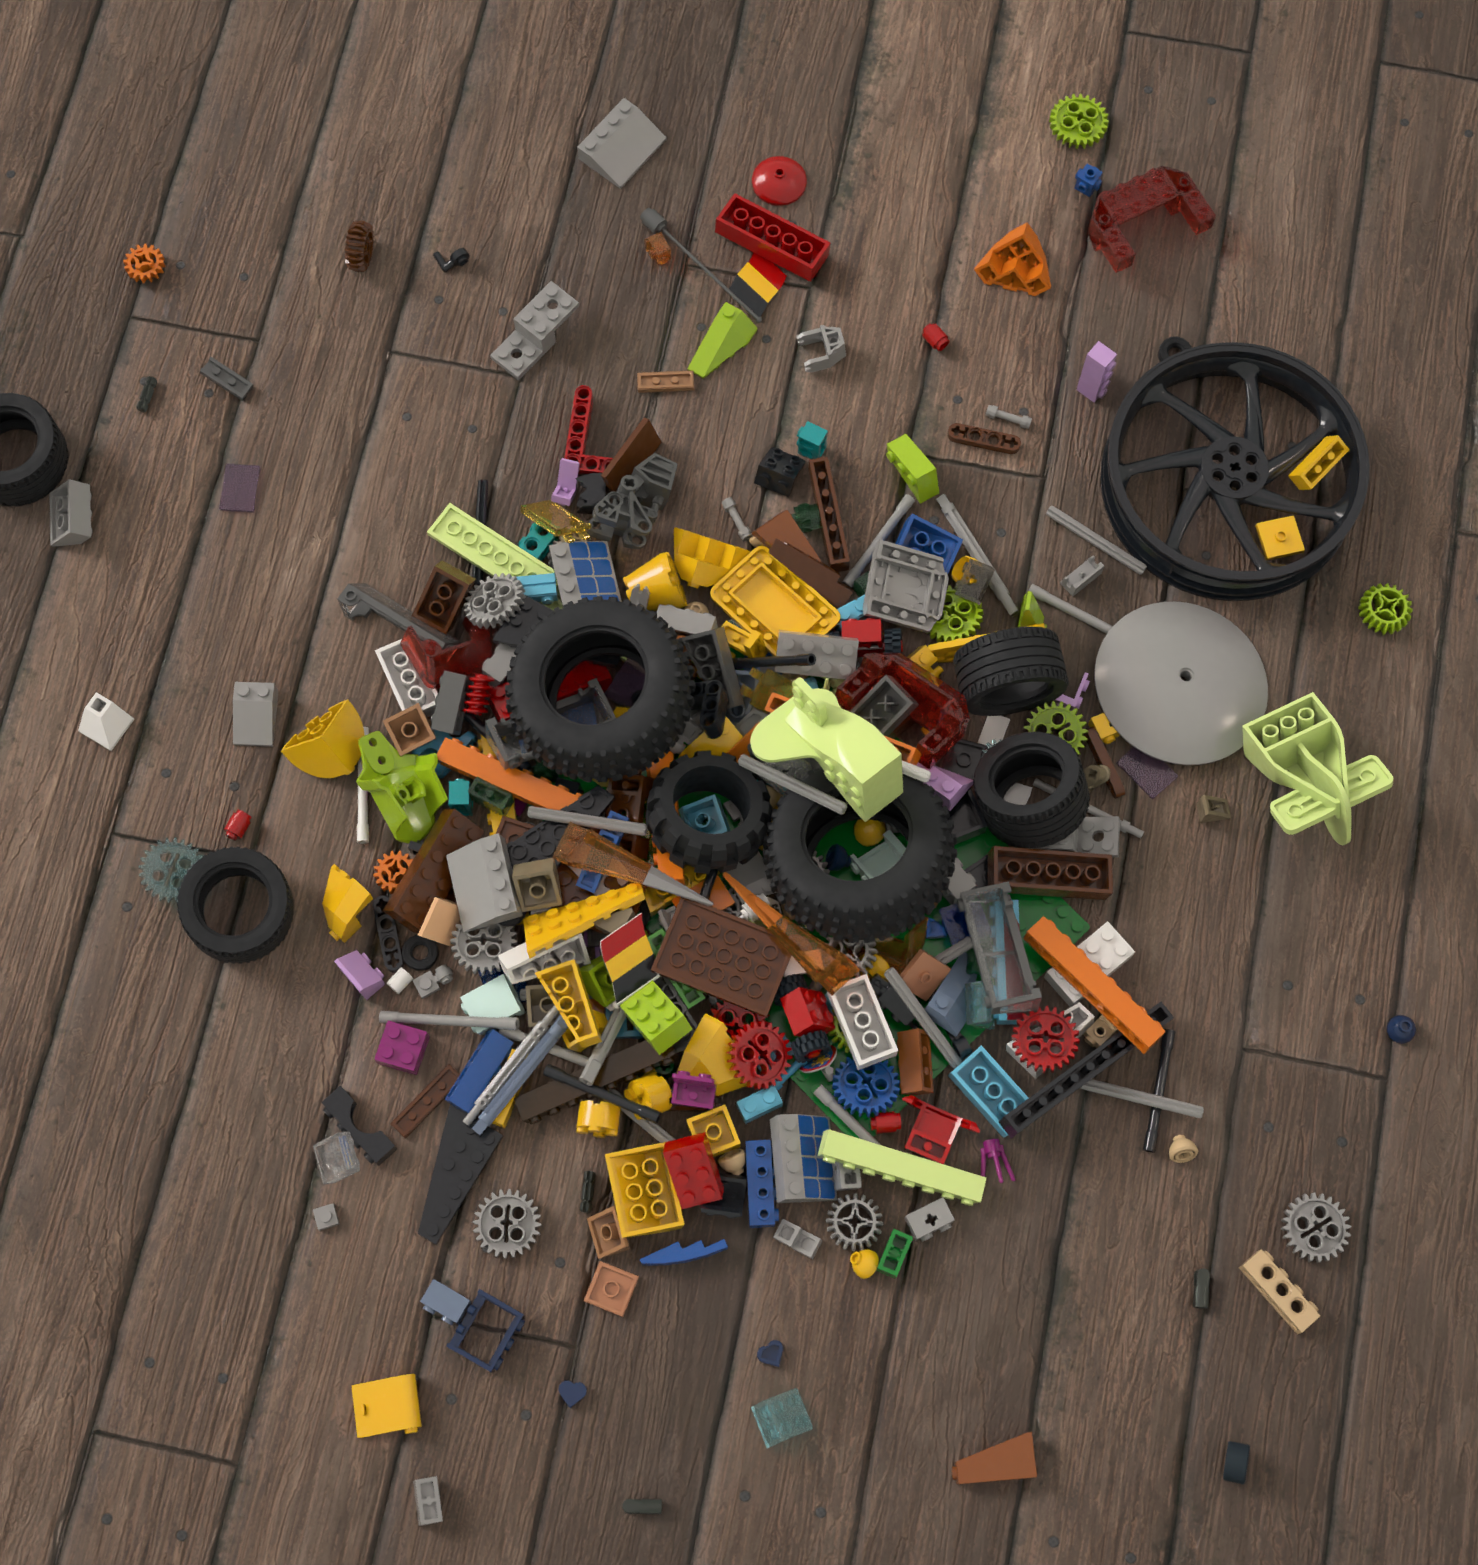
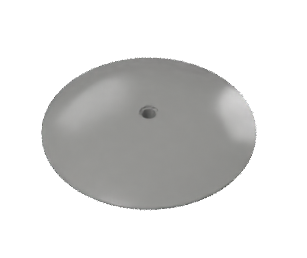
M1159 602L1130 612L1110 629L1096 657L1094 677L1096 693L1108 721L1123 739L1133 747L1164 762L1180 765H1201L1226 758L1243 747L1242 725L1263 716L1266 711L1268 700L1267 677L1262 660L1254 645L1230 620L1199 605L1186 602Z

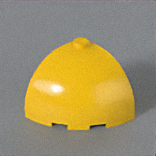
M348 699L328 709L329 712L325 713L321 718L316 716L305 725L307 729L298 735L295 734L285 744L281 752L294 766L305 773L320 778H335L341 775H349L355 770V765L361 757L358 740L365 735L361 718Z
M726 717L724 730L720 737L710 739L703 732L683 750L678 758L686 754L689 758H692L697 751L710 750L711 755L721 756L722 752L727 753L743 736Z

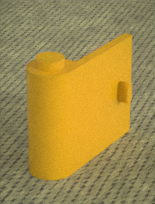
M415 1374L351 1385L357 1438L405 1430V1434L416 1433L418 1428L422 1427Z

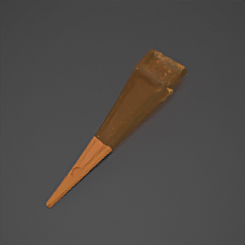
M727 872L723 873V877L815 983L819 982L832 996L860 971L845 954L790 921Z

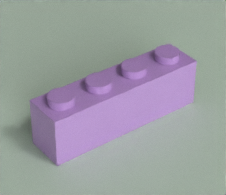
M1098 341L1086 356L1076 390L1094 403L1098 398L1102 399L1108 391L1106 388L1111 381L1109 379L1114 373L1112 370L1116 366L1115 359L1117 354Z
M921 757L918 761V767L931 772L929 781L923 784H928L935 789L934 795L937 794L944 802L942 806H947L949 811L952 810L974 784L972 779L932 765Z

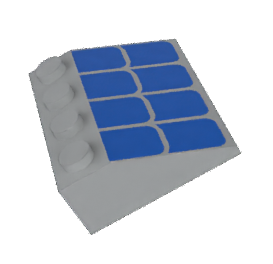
M567 541L549 545L562 606L570 601H573L574 604L578 603V600L586 597L588 601L593 600V597L602 596L603 600H608L609 597H617L618 601L622 602L607 541Z
M780 1114L771 1118L770 1128L777 1203L837 1201V1191H834L832 1164L824 1162L823 1157L817 1156L823 1132L828 1129L831 1130L830 1117Z

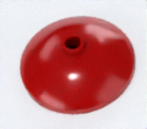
M774 156L763 160L755 168L752 175V187L755 194L765 203L774 206L789 205L797 201L803 195L807 183L806 173L802 166L795 160L784 156Z

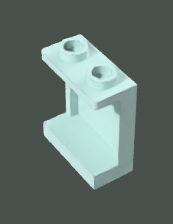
M890 830L883 834L885 842L859 858L854 854L850 856L852 861L850 866L856 875L860 874L862 876L861 880L871 879L887 872L903 856L906 848Z
M504 974L460 997L463 1002L461 1004L462 1010L469 1016L499 1018L513 1017L515 1015L521 1016L526 1013L513 984ZM471 1027L474 1033L477 1032L480 1035L486 1034V1031L490 1029L486 1027Z

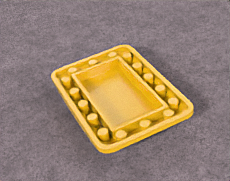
M766 546L754 548L719 580L710 591L712 600L744 631L752 634L756 630L761 633L766 650L773 656H776L779 630L825 635L840 622L839 611L815 589L769 554V548Z

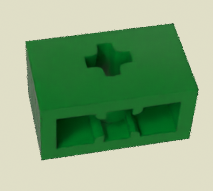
M893 1229L876 1271L896 1279L913 1237Z

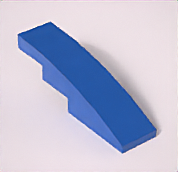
M610 810L607 817L630 821V818ZM600 830L594 847H591L576 886L592 893L596 892L624 835L623 832Z
M723 1239L705 1248L702 1240L682 1249L678 1241L640 1259L642 1266L686 1263L728 1249V1246Z

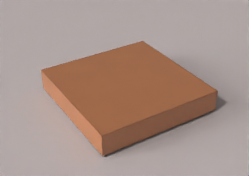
M600 1261L584 1302L624 1317L639 1276Z

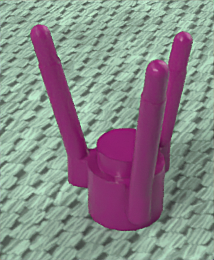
M999 1139L984 1141V1148L980 1149L981 1176L985 1177L986 1156H988V1159H994L999 1182L1003 1183L998 1159L1001 1155L1007 1172L1014 1182L1013 1171Z

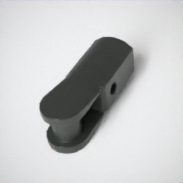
M1205 1268L1199 1269L1194 1273V1308L1207 1309L1209 1307L1210 1273Z
M626 1499L622 1504V1508L627 1514H662V1499Z

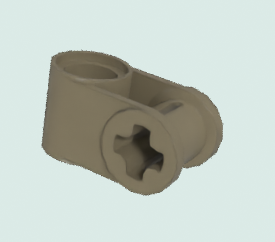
M1090 765L1083 769L1089 792L1107 782L1111 775L1110 769L1106 765Z

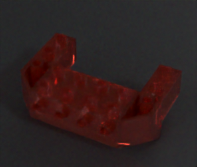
M1160 166L1156 169L1152 168L1147 173L1141 176L1137 175L1130 181L1120 183L1115 188L1109 191L1105 190L1098 195L1088 234L1095 252L1101 249L1116 273L1132 266L1136 255L1119 229V225L1161 205H1165L1171 216L1181 212L1195 235L1212 228L1216 215L1187 172L1165 166Z
M866 653L863 656L861 666L837 687L835 696L839 706L850 712L885 675L892 676L919 704L908 717L930 731L918 742L916 747L922 754L918 762L930 770L965 734L970 719L965 696L902 653Z

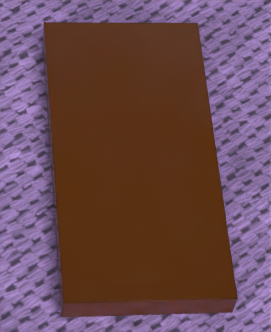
M643 418L601 474L610 492H617L621 479L625 475H632L634 468L651 456L661 444V440L649 419Z

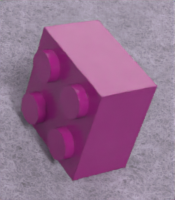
M388 1020L374 1060L379 1065L417 1075L430 1036L427 1031Z

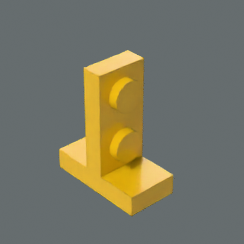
M725 621L721 626L725 629L729 647L748 656V658L765 657L768 653L760 632L754 630L750 634L728 621Z

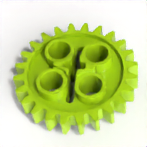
M1081 93L1078 98L1072 94L1071 99L1067 95L1064 101L1059 99L1058 104H1054L1049 119L1050 129H1053L1052 135H1057L1056 140L1063 139L1062 145L1068 142L1069 148L1074 144L1076 149L1079 148V145L1086 149L1087 144L1093 147L1094 142L1099 143L1100 138H1104L1109 120H1107L1108 114L1105 113L1106 108H1100L1101 102L1096 104V98L1089 100V95L1082 98Z
M949 585L946 591L945 602H951V604L944 605L943 613L940 617L943 619L936 621L930 632L926 634L930 633L931 639L937 637V642H940L942 639L946 642L958 638L970 637L969 634L976 635L975 629L981 628L980 623L983 622L982 615H984L983 609H981L982 603L978 602V596L973 597V591L967 593L966 587L959 590V585L955 589H952L951 585ZM963 609L969 610L967 612H961V610ZM954 625H960L959 628H952Z
M1052 701L1051 707L1045 702V709L1037 706L1038 713L1031 712L1033 719H1026L1030 726H1024V728L1029 730L1028 732H1037L1038 727L1044 725L1047 728L1046 733L1053 734V729L1058 731L1067 723H1071L1069 727L1061 730L1058 734L1060 738L1065 740V733L1073 731L1075 737L1073 740L1067 741V743L1072 745L1078 755H1080L1081 753L1078 748H1085L1081 742L1088 740L1083 736V734L1088 733V730L1082 728L1087 724V722H1080L1083 715L1076 716L1078 709L1075 708L1070 711L1071 704L1064 708L1062 701L1059 703V706L1056 705L1055 701ZM1058 714L1063 715V722L1059 725L1054 724V717Z

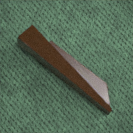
M775 539L769 549V554L815 589L835 607L840 608L846 605L853 591L850 587L838 581L840 578L838 571L789 543H783Z

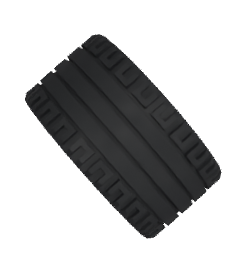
M0 393V435L10 430L24 429L36 433L38 441L33 455L23 465L15 469L0 471V504L3 506H23L47 496L62 480L67 469V459L69 457L65 438L47 409L31 397L18 393Z
M1016 627L986 634L959 648L953 659L962 705L967 712L973 715L1001 716L1037 708V706H1043L1045 702L1049 703L1057 699L1067 690L1069 685L1059 638L1055 632L1043 627Z
M1024 732L1012 735L991 747L980 759L975 769L973 779L974 791L980 810L988 825L987 827L997 839L1008 845L1020 848H1041L1053 845L1073 833L1086 817L1090 794L1078 753L1072 745L1060 737L1043 732ZM1043 775L1060 781L1057 789L1049 797L1034 804L1018 805L1003 799L1010 787L1027 777Z
M232 846L230 848L217 849L215 852L211 851L209 854L202 856V859H198L192 865V868L187 870V874L184 875L183 882L180 883L181 886L178 889L179 894L177 895L179 919L193 943L206 955L211 956V958L224 961L225 963L231 962L232 964L236 962L239 964L243 962L250 963V961H256L258 958L261 959L263 956L268 955L269 952L274 951L280 945V942L285 939V935L288 934L294 915L292 892L278 866L266 855H262L261 852L238 846L237 848ZM229 877H251L261 882L267 888L269 894L268 910L261 923L253 930L235 936L223 935L208 927L204 917V904L211 889Z

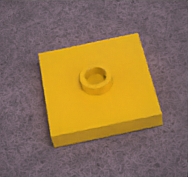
M1294 515L1260 522L1255 525L1267 561L1304 553L1305 548Z

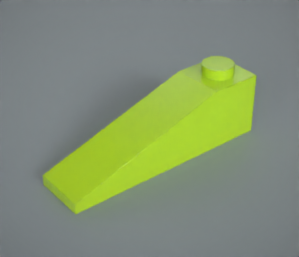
M1028 591L1023 596L1018 627L1044 623V615L1031 591Z

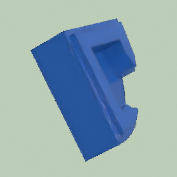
M932 918L924 919L926 939L947 937L945 928L939 922Z

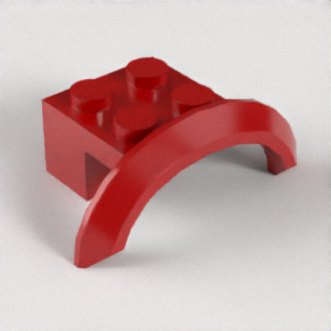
M912 1095L902 1098L904 1102L920 1110L904 1148L907 1151L928 1160L944 1164L959 1127L980 1133L979 1127L973 1121L948 1113Z

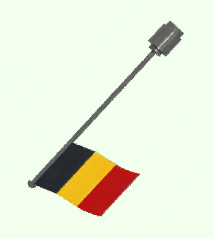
M647 208L643 211L640 219L654 235L664 233L750 313L756 319V323L762 322L761 316L765 308L780 291L786 280V275L775 264L753 253L751 259L739 271L728 289L666 230L667 220L655 209Z

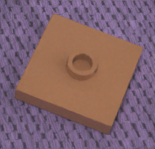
M920 948L900 974V977L913 994L927 1001L951 969Z

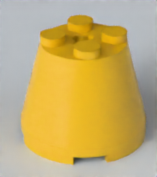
M669 552L658 554L629 575L623 577L626 588H629L626 590L629 600L633 587L640 584L641 591L646 586L650 592L647 610L657 611L659 604L665 606L669 604L679 609L687 606L686 595Z

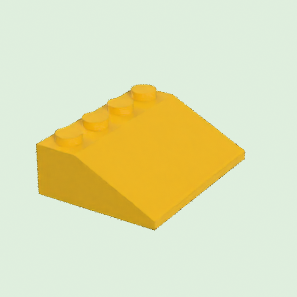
M665 1142L605 1154L622 1238L663 1233L681 1229L684 1226L681 1206L663 1155Z

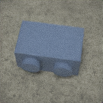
M435 1279L432 1280L420 1301L424 1304V1310L433 1315L435 1312L443 1315L441 1320L450 1325H453L454 1322L459 1325L472 1303L469 1299Z

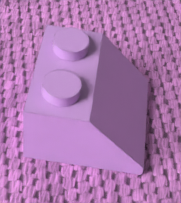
M355 950L334 961L366 1000L385 985L382 980L385 976L377 967L373 969L369 965L372 961L365 953L360 954Z

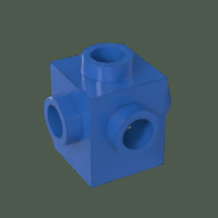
M1086 164L1083 169L1080 168L1075 176L1077 180L1074 189L1091 197L1103 182L1101 180L1103 172L1095 166Z

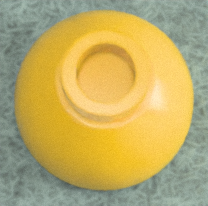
M867 1249L854 1252L850 1257L853 1271L862 1279L872 1276L878 1267V1254Z

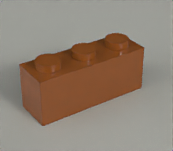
M919 1028L897 1032L901 1094L917 1096L934 1093L930 1037L925 1030Z

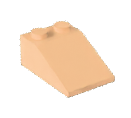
M435 897L418 935L447 946H454L450 942V939L455 938L452 935V931H458L455 926L456 924L462 925L457 903Z

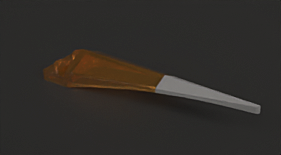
M571 821L552 858L570 867L620 878L707 906H713L712 901L593 830H587Z

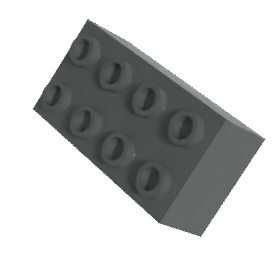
M885 675L850 712L874 725L882 735L888 737L919 704L892 676Z

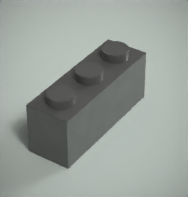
M444 670L439 682L440 691L435 699V713L431 717V729L460 735L465 712L462 709L467 707L464 701H467L469 698L466 696V693H470L471 690L467 687L472 685V681L469 680L471 676Z

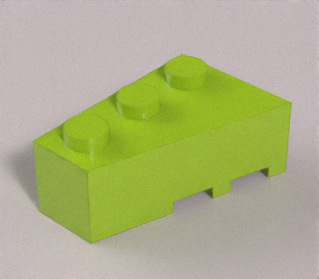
M907 434L887 443L888 452L886 455L888 460L895 465L920 504L939 494L936 468Z

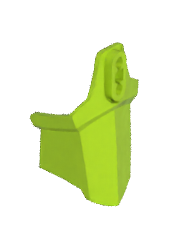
M375 731L361 737L358 740L363 770L356 783L362 790L371 793L397 841L409 844L410 841L417 842V840H423L435 823L436 812L448 800L435 772L438 764L437 754H405L400 756L398 751L380 731Z

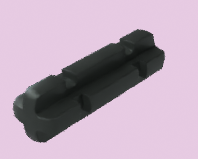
M148 376L146 378V385L143 386L139 397L140 401L136 405L137 410L140 412H146L149 405L147 404L150 403L154 393L153 388L157 385V380L154 377Z
M593 1171L584 1172L585 1182H583L581 1196L583 1201L580 1204V1211L584 1213H591L592 1210L591 1201H593L595 1185L593 1181H595L596 1177Z

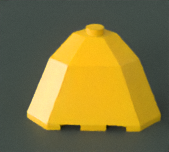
M674 527L673 530L674 564L680 578L688 581L687 585L694 588H699V585L709 587L716 584L751 552L741 547Z
M335 864L331 866L322 905L328 927L331 930L329 934L336 941L340 939L345 943L362 927L356 915L373 900V897L354 878L350 879V876Z
M705 1014L684 1050L678 1071L690 1072L691 1076L697 1077L699 1074L711 1075V1078L715 1079L717 1085L715 1096L747 1086V1082L740 1084L741 1077L734 1078L736 1070H729L733 1063H727V1060L731 1059V1055L726 1054V1052L732 1051L728 1043H734L735 1041L726 1033L728 1028L723 1022Z

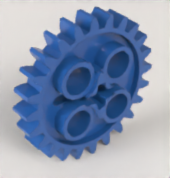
M846 1057V1063L840 1062V1068H836V1075H833V1082L835 1083L832 1084V1089L835 1090L834 1097H839L838 1104L844 1103V1110L850 1107L851 1114L858 1111L859 1117L866 1113V1116L869 1118L871 1112L878 1116L879 1110L886 1113V1106L892 1108L893 1102L897 1101V1095H899L900 1090L898 1088L900 1081L896 1080L898 1073H893L894 1066L887 1067L888 1060L883 1063L878 1062L858 1070L854 1059ZM865 1070H870V1071H872L873 1073L867 1074V1073H865L864 1071H865ZM848 1080H853V1081H855L856 1083H855V1084H850V1083H848L847 1081H848ZM877 1086H882V1087H884L885 1089L879 1090V1089H877L876 1087H877ZM860 1096H865V1097H867L868 1099H867V1100H862V1099H860L859 1097H860Z

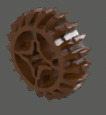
M353 221L346 236V266L356 272L367 270L373 251L374 231L372 225L366 221Z

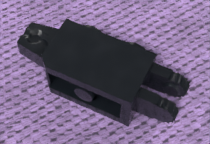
M876 973L869 981L875 991L880 1007L884 1010L888 1008L892 1012V1018L897 1023L902 1022L905 1026L909 1025L912 1029L919 1028L912 1021L915 1019L914 1015L889 981Z

